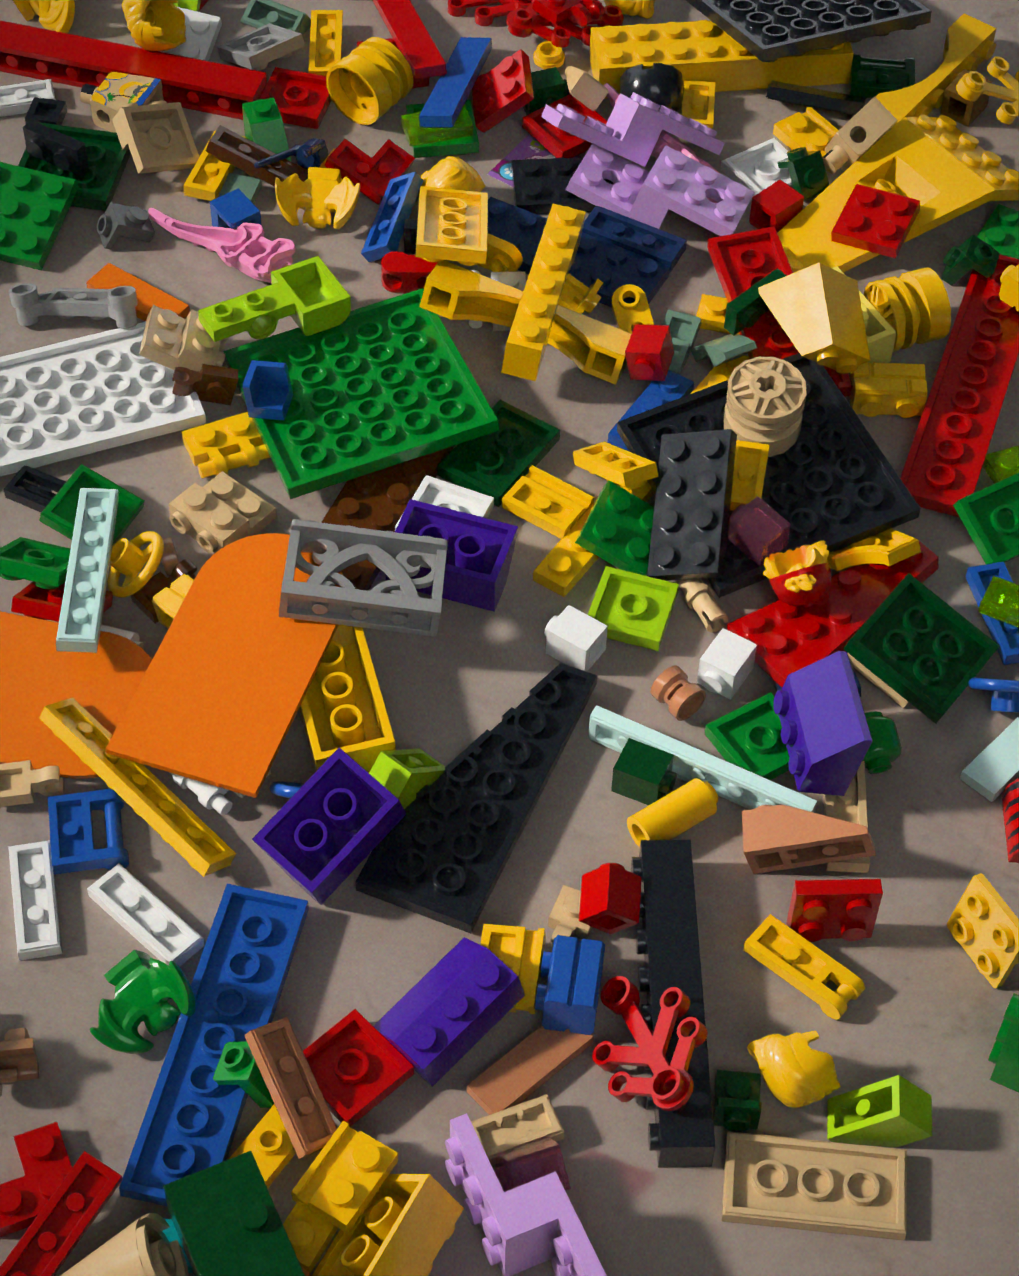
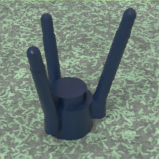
M312 138L302 145H295L291 149L257 161L254 166L255 168H261L295 156L298 165L308 170L309 167H320V164L328 156V149L325 140Z

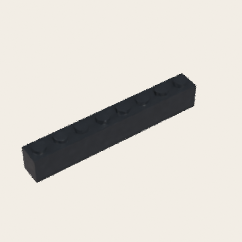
M641 840L639 857H632L631 872L642 877L639 918H642V929H636L637 955L644 954L645 966L638 967L639 992H647V1004H641V1013L652 1033H654L661 1010L660 998L665 990L670 987H678L690 998V1007L683 1016L676 1019L665 1056L670 1064L679 1040L677 1036L679 1023L687 1017H695L706 1026L691 840ZM678 999L673 1002L672 1006L677 1003ZM694 1028V1029L689 1033V1036H691V1035L694 1033V1031H695L696 1028ZM707 1038L702 1045L694 1048L687 1072L692 1076L694 1087L692 1095L685 1105L674 1111H665L653 1102L652 1097L645 1096L646 1109L654 1110L655 1123L648 1124L649 1151H657L658 1168L712 1167L715 1152V1135ZM644 1066V1070H651L650 1067Z

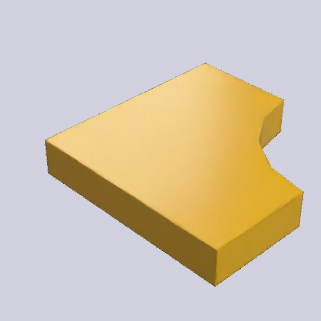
M891 528L829 553L827 563H830V568L836 571L861 564L891 566L921 552L918 539Z

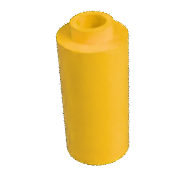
M694 778L628 817L627 827L629 833L639 848L641 840H672L717 812L716 803H718V795L710 783Z

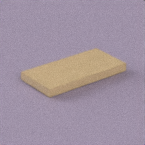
M727 1131L721 1221L904 1240L907 1234V1150Z

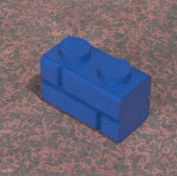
M557 935L554 938L552 952H543L540 977L548 979L547 985L538 984L535 1010L543 1011L542 1026L544 1029L563 1032L569 1029L571 1033L585 1035L594 1033L605 953L603 941L591 939L578 941L576 937Z

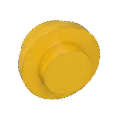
M544 41L534 51L533 61L544 70L554 67L559 68L565 62V53L562 47H556L550 41Z

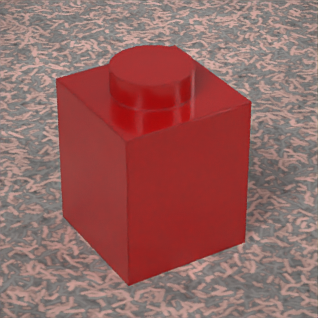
M778 180L752 197L749 223L757 229L775 226L778 233L802 211L804 196L782 180Z
M635 324L625 350L630 380L665 381L674 356L669 325Z
M605 863L599 868L583 874L579 922L610 935L639 924L642 877L625 870L624 866L617 863Z

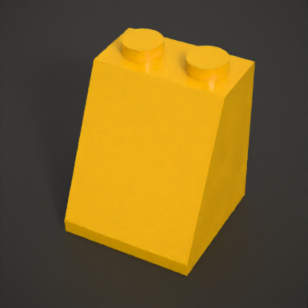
M817 263L758 287L760 296L801 356L817 362L818 365H824L836 370L837 373L853 372L858 369V365L871 361L857 280L826 265Z

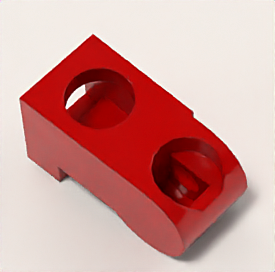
M389 252L381 260L382 286L390 292L403 294L424 289L427 277L438 262H429L423 258L415 257V255H407L404 252Z

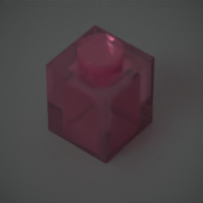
M757 496L747 505H739L730 515L728 539L758 566L761 567L765 562V558L769 557L771 553L780 552L787 546L791 524L760 497Z
M550 1137L498 1152L501 1167L495 1168V1174L504 1192L555 1171L564 1189H571L560 1145Z

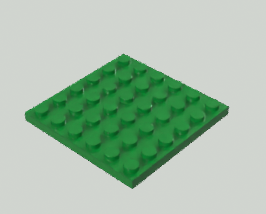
M423 288L352 310L347 319L340 325L310 336L304 335L298 327L223 351L228 368L238 369L237 387L245 404L243 382L252 360L286 363L288 366L293 397L285 420L252 419L290 499L499 431L497 417L438 314L419 307L424 291Z

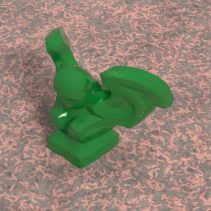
M134 949L104 975L108 983L116 986L115 999H101L98 1011L99 1026L97 1028L91 1027L90 1032L102 1044L118 1052L137 1054L150 1051L154 1044L139 1034L138 1026L144 1021L151 1035L157 1036L158 1032H163L173 1027L181 1013L188 1017L192 1016L195 1013L196 1005L194 993L188 979L176 962L170 961L169 965L162 961L153 959L145 952ZM173 999L179 1010L172 1006L168 1000Z

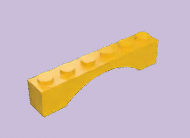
M964 13L947 29L943 49L944 61L934 73L912 86L879 93L875 96L898 120L894 126L904 117L928 116L934 108L938 109L943 103L945 89L964 69L976 71L984 60H989L992 57L996 48V43L994 42L996 28Z
M552 204L506 342L501 373L532 381L537 380L560 296L580 244L586 215L585 211Z
M442 260L437 263L426 279L419 307L451 320L483 321L511 328L523 291ZM558 305L547 343L571 359L583 372L616 385L627 366L625 350L631 333Z

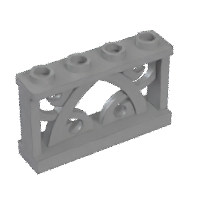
M293 519L281 588L279 617L437 637L442 608L448 541L431 536H418L393 531L358 528L350 525L343 526L313 520ZM301 551L312 553L314 562L320 566L308 563L302 557ZM368 560L381 569L391 580L377 584L370 591L355 589L350 580L338 572L352 564ZM421 567L431 568V572L422 578H410L417 575ZM296 568L311 575L306 583L294 581ZM432 585L431 599L418 596L416 589Z

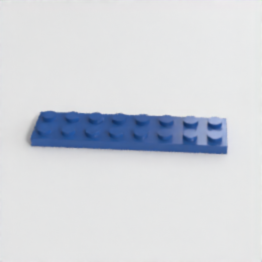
M231 884L226 885L191 983L195 997V1013L190 1017L182 1013L180 1014L119 1187L122 1197L167 1207L163 1185L227 1160L248 1094L239 1085H218L213 1080V1076L227 1042L246 1041L244 1035L250 1030L272 1023L309 911L308 900Z

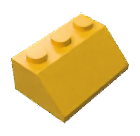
M389 1174L349 1232L346 1233L341 1229L339 1230L312 1276H428L432 1270L434 1259L444 1242L453 1234L455 1223L464 1208L430 1174Z

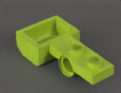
M315 256L272 271V285L198 310L199 322L214 342L245 331L253 339H264L275 331L278 320L287 316L292 317L304 335L310 336L343 323L351 311V296L321 258Z

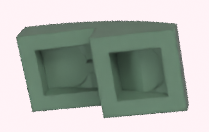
M668 309L662 325L670 326L674 356L669 370L680 375L694 346L702 323L700 317Z
M729 334L692 348L691 352L696 362L709 357L713 367L745 356L755 350L757 346L755 341L739 334L734 336Z

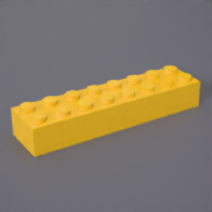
M699 20L692 22L592 27L589 59L593 78L602 85L610 84L619 94L620 78L626 70L643 64V69H653V63L673 66L682 73L683 80L716 82L715 92L768 89V85L772 80L800 86L849 84L854 52L851 43L846 42L834 45L831 49H816L807 51L801 56L790 55L778 58L775 62H762L711 20Z

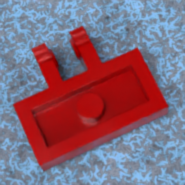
M534 0L532 6L533 10L555 25L568 18L575 24L586 27L592 21V18L594 20L599 19L604 14V6L597 0Z

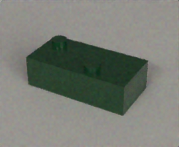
M252 1151L163 1185L168 1211L194 1276H305Z

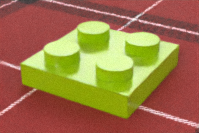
M605 566L588 615L608 626V639L659 651L678 596L679 584Z

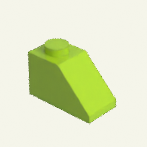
M420 748L388 750L379 753L369 774L398 798L405 809L416 799V793L425 785H432L445 773L446 766Z
M900 1075L827 1099V1139L831 1142L897 1148L933 1136L932 1096Z

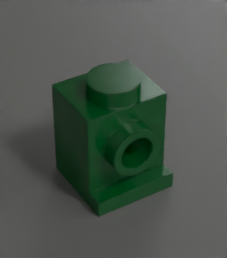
M556 67L531 72L534 99L523 106L526 115L545 107L546 104L549 105L570 94L567 80L562 79Z

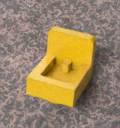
M568 273L558 305L580 314L584 311L590 314L601 299L597 292L603 282L597 278L590 287H587Z

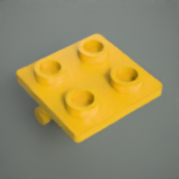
M980 873L972 877L947 922V928L953 938L976 964L979 972L985 976L993 988L1003 986L1014 966L1019 964V919L984 874Z

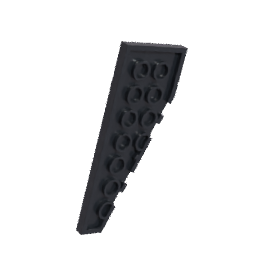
M563 663L556 666L529 691V696L515 709L511 707L502 715V721L491 731L487 729L445 767V773L432 785H425L416 793V799L404 809L406 815L372 850L355 881L356 891L471 934L597 685V675Z

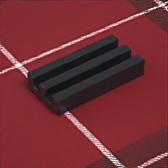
M24 465L4 488L5 498L42 513L56 495L52 491L58 493L66 481ZM26 479V480H28V481H30V482H33V483H35V484H38L39 486L37 487V486L32 485V484H30V483H28V482H25V481H23V480Z

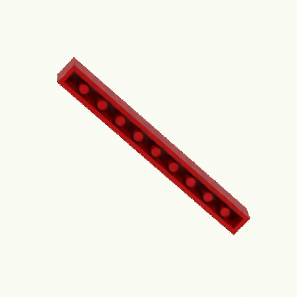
M0 20L1 72L41 80L51 79L52 82L81 88L86 83L99 87L108 74L112 72L161 79L163 99L167 103L180 102L182 108L243 120L242 104L259 100L267 84L266 72L159 51H147L139 47Z

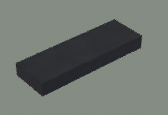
M773 80L768 85L766 95L768 99L853 115L859 112L866 102L865 97Z

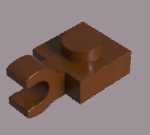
M202 364L201 371L199 372L185 367H175L172 381H175L172 393L178 396H188L193 392H197L200 401L231 406L238 382V369Z
M187 558L174 567L168 578L160 571L151 577L139 591L131 595L132 602L156 624L159 620L152 603L153 596L165 587L170 588L171 583L183 574L195 579L196 576L193 573L197 571V567Z

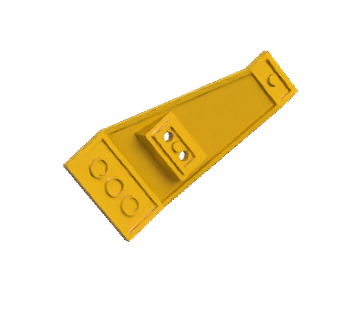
M920 115L919 117H904L777 234L793 273L817 263L830 268L838 266L842 272H846L880 255L831 241V232L856 184L920 200V211L904 241L905 243L989 201L1019 200V172L1004 166L1001 163L1002 159L997 154L985 151L978 145L979 140L968 133L961 132L956 128L957 123L947 116L928 117Z

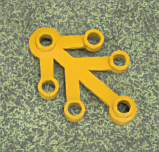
M994 57L987 66V71L990 75L999 79L1006 87L986 82L985 77L977 71H970L964 74L956 85L958 94L971 102L977 101L981 94L1013 102L1002 103L996 112L997 118L1004 124H1012L1017 116H1019V70L1015 74V78H1013L1007 72L1010 68L1009 63L1002 57Z

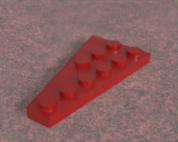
M919 541L921 552L894 565H855L831 576L832 586L822 598L814 601L811 607L805 608L804 605H789L778 600L728 623L727 630L757 644L755 662L777 684L783 687L789 674L838 651H845L843 648L904 577L910 573L923 583L938 569L939 557Z

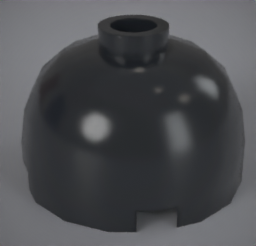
M653 63V69H643V64L636 65L626 70L621 76L620 93L631 98L632 93L635 92L650 99L652 102L660 105V107L663 105L678 112L682 105L684 94L682 73L673 66L662 63Z

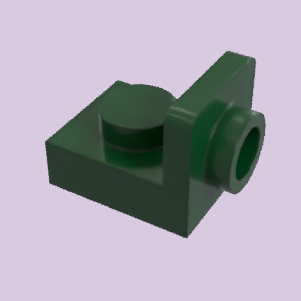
M717 1069L715 1077L714 1126H724L726 1129L735 1132L758 1129L762 1107L760 1102V1073Z

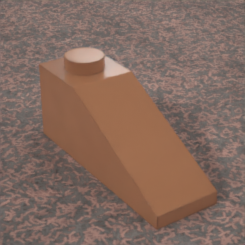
M783 804L774 806L761 805L756 809L742 811L743 851L753 874L876 856V848L867 826Z

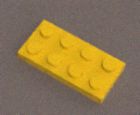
M420 186L415 257L423 258L429 262H440L442 260L458 261L460 264L473 266L478 263L486 264L488 193Z

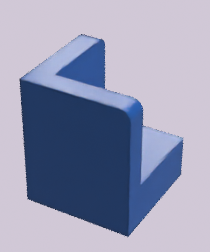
M239 188L210 201L213 227L234 229L242 223L261 225L260 210Z
M251 361L243 382V392L250 418L285 420L293 397L286 363Z

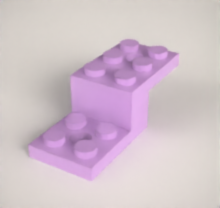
M635 92L632 93L631 98L620 93L607 124L589 116L584 121L585 116L558 103L557 108L546 104L541 115L542 118L555 127L644 167L662 130L717 155H720L725 144L715 138L717 131L707 127V125L692 118H687L663 105L660 107V105Z
M593 143L566 188L568 192L595 206L606 208L660 229L671 210L719 236L733 234L755 193L741 183L731 180L667 145L664 146L649 172L639 165ZM604 179H608L614 184L607 183ZM707 198H711L715 200L717 203H713L709 201Z
M467 1113L451 1119L450 1138L445 1140L446 1149L450 1159L445 1160L446 1169L453 1185L458 1186L461 1184L467 1198L463 1199V1204L473 1226L480 1224L486 1237L481 1241L490 1265L498 1264L503 1276H512L551 1259L556 1276H607L556 1171L504 1192Z

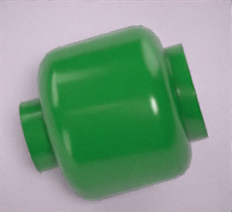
M879 711L866 712L865 717L872 743L862 761H864L868 773H882L892 768L891 762L900 757L902 752L901 743L894 720L883 716Z

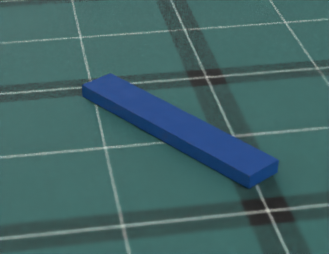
M460 38L446 64L447 74L439 77L419 115L420 127H453L492 50V38Z

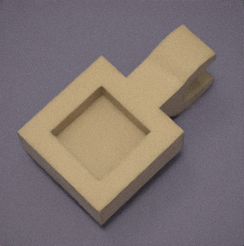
M31 760L0 764V807L34 803V793H40L49 797L64 794V780L60 778L59 766H46L34 770Z
M563 885L548 919V927L555 929L550 942L553 943L557 935L577 936L582 939L589 938L593 927L579 922L580 890Z

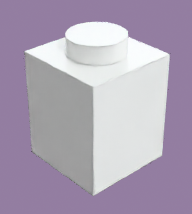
M568 605L559 616L554 615L546 625L544 631L546 636V654L566 665L587 672L606 650L608 626Z
M722 628L700 658L697 683L704 686L708 691L720 694L731 700L754 668L757 644Z

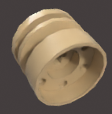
M759 356L742 362L733 370L728 380L724 430L732 429L737 434V440L769 444L768 457L787 451L795 444L801 430L802 412L806 400V381L801 372L788 361L776 357Z

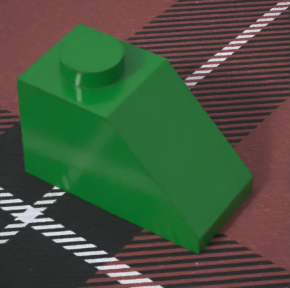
M274 97L242 104L244 133L248 140L276 154L289 149L283 119Z

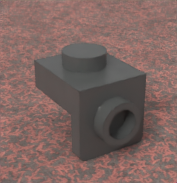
M110 202L105 213L99 217L97 222V233L100 235L103 247L110 250L119 236L150 242L155 233L147 210L137 206L130 207Z

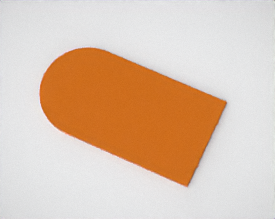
M266 533L248 536L221 548L205 562L195 577L105 749L107 754L257 798L339 624L279 617L280 596L290 538L289 534ZM301 551L302 557L308 563L320 566L314 562L312 553ZM296 568L294 581L306 583L311 575Z
M0 611V764L31 760L34 770L46 766H59L60 777L71 779L99 777L60 738L55 736L52 730L39 717L45 706L73 697L113 735L152 658L133 641L105 631H100L97 653L57 651L58 622Z

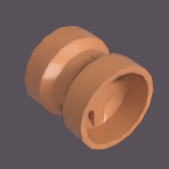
M675 665L664 670L656 678L650 691L657 701L666 703L669 706V712L678 721L686 720L696 713L706 698L705 691L697 683H690L687 674L679 666Z

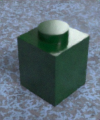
M629 738L613 768L611 791L646 805L654 803L663 794L667 795L673 790L677 778V773L672 771L674 755Z

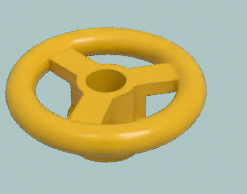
M146 531L135 536L130 541L122 538L112 546L111 568L108 574L107 585L113 596L125 598L133 595L154 575L164 552L163 539L157 532ZM151 542L144 550L140 549L142 545ZM122 573L125 575L123 585L119 586V577Z

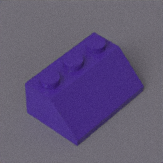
M409 499L395 532L431 536L448 541L442 598L495 612L507 582L518 534V526ZM421 567L419 573L410 578H422L431 572V568ZM385 574L386 581H387V580H391V579ZM432 585L416 590L417 592L431 595Z
M838 651L789 674L782 689L778 690L774 697V712L779 715L782 727L781 740L787 746L789 771L794 775L798 792L844 796L872 743L848 654L845 651Z
M338 748L252 840L317 903L322 905L406 815V812L398 798L341 748Z
M464 937L373 1027L433 1087L514 1007V1004L516 1005L525 996L517 974L488 948Z

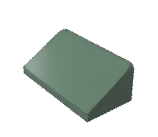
M250 0L240 20L241 23L256 29L270 23L301 33L302 35L311 26V19L306 13L272 0Z

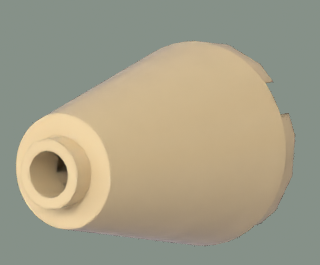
M148 1213L138 1218L60 1276H189L178 1240L169 1243L162 1231L170 1228L166 1220L157 1213Z

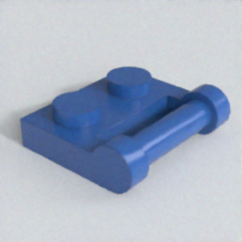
M104 789L48 797L51 857L54 875L101 868L111 870L118 863L124 868L129 866V854L123 845L120 811L124 807V800L114 790ZM93 810L104 811L107 848L95 849Z

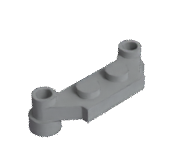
M23 283L15 285L8 290L11 305L16 309L18 323L23 326L36 324L39 322V316L43 315L57 316L60 319L88 316L93 320H103L110 317L116 320L118 328L123 329L131 328L138 324L135 309L138 300L136 289L132 286H118L112 289L54 288L52 291L38 294L36 285Z

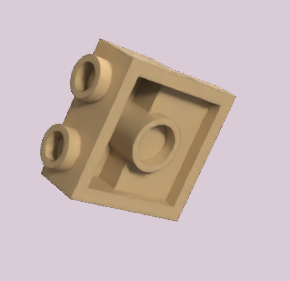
M161 100L150 105L140 106L137 103H129L120 107L119 112L112 119L122 150L130 149L138 174L192 169L199 159V154L180 102L167 103Z
M153 305L147 316L139 355L172 370H175V367H185L200 372L202 364L222 367L225 359V354L222 351L228 338L214 342L199 322L198 311L191 309L187 318L184 319L171 310Z
M223 471L203 487L197 483L192 484L169 503L172 526L179 533H186L196 540L206 552H213L214 554L234 541L257 535L277 518L276 507Z

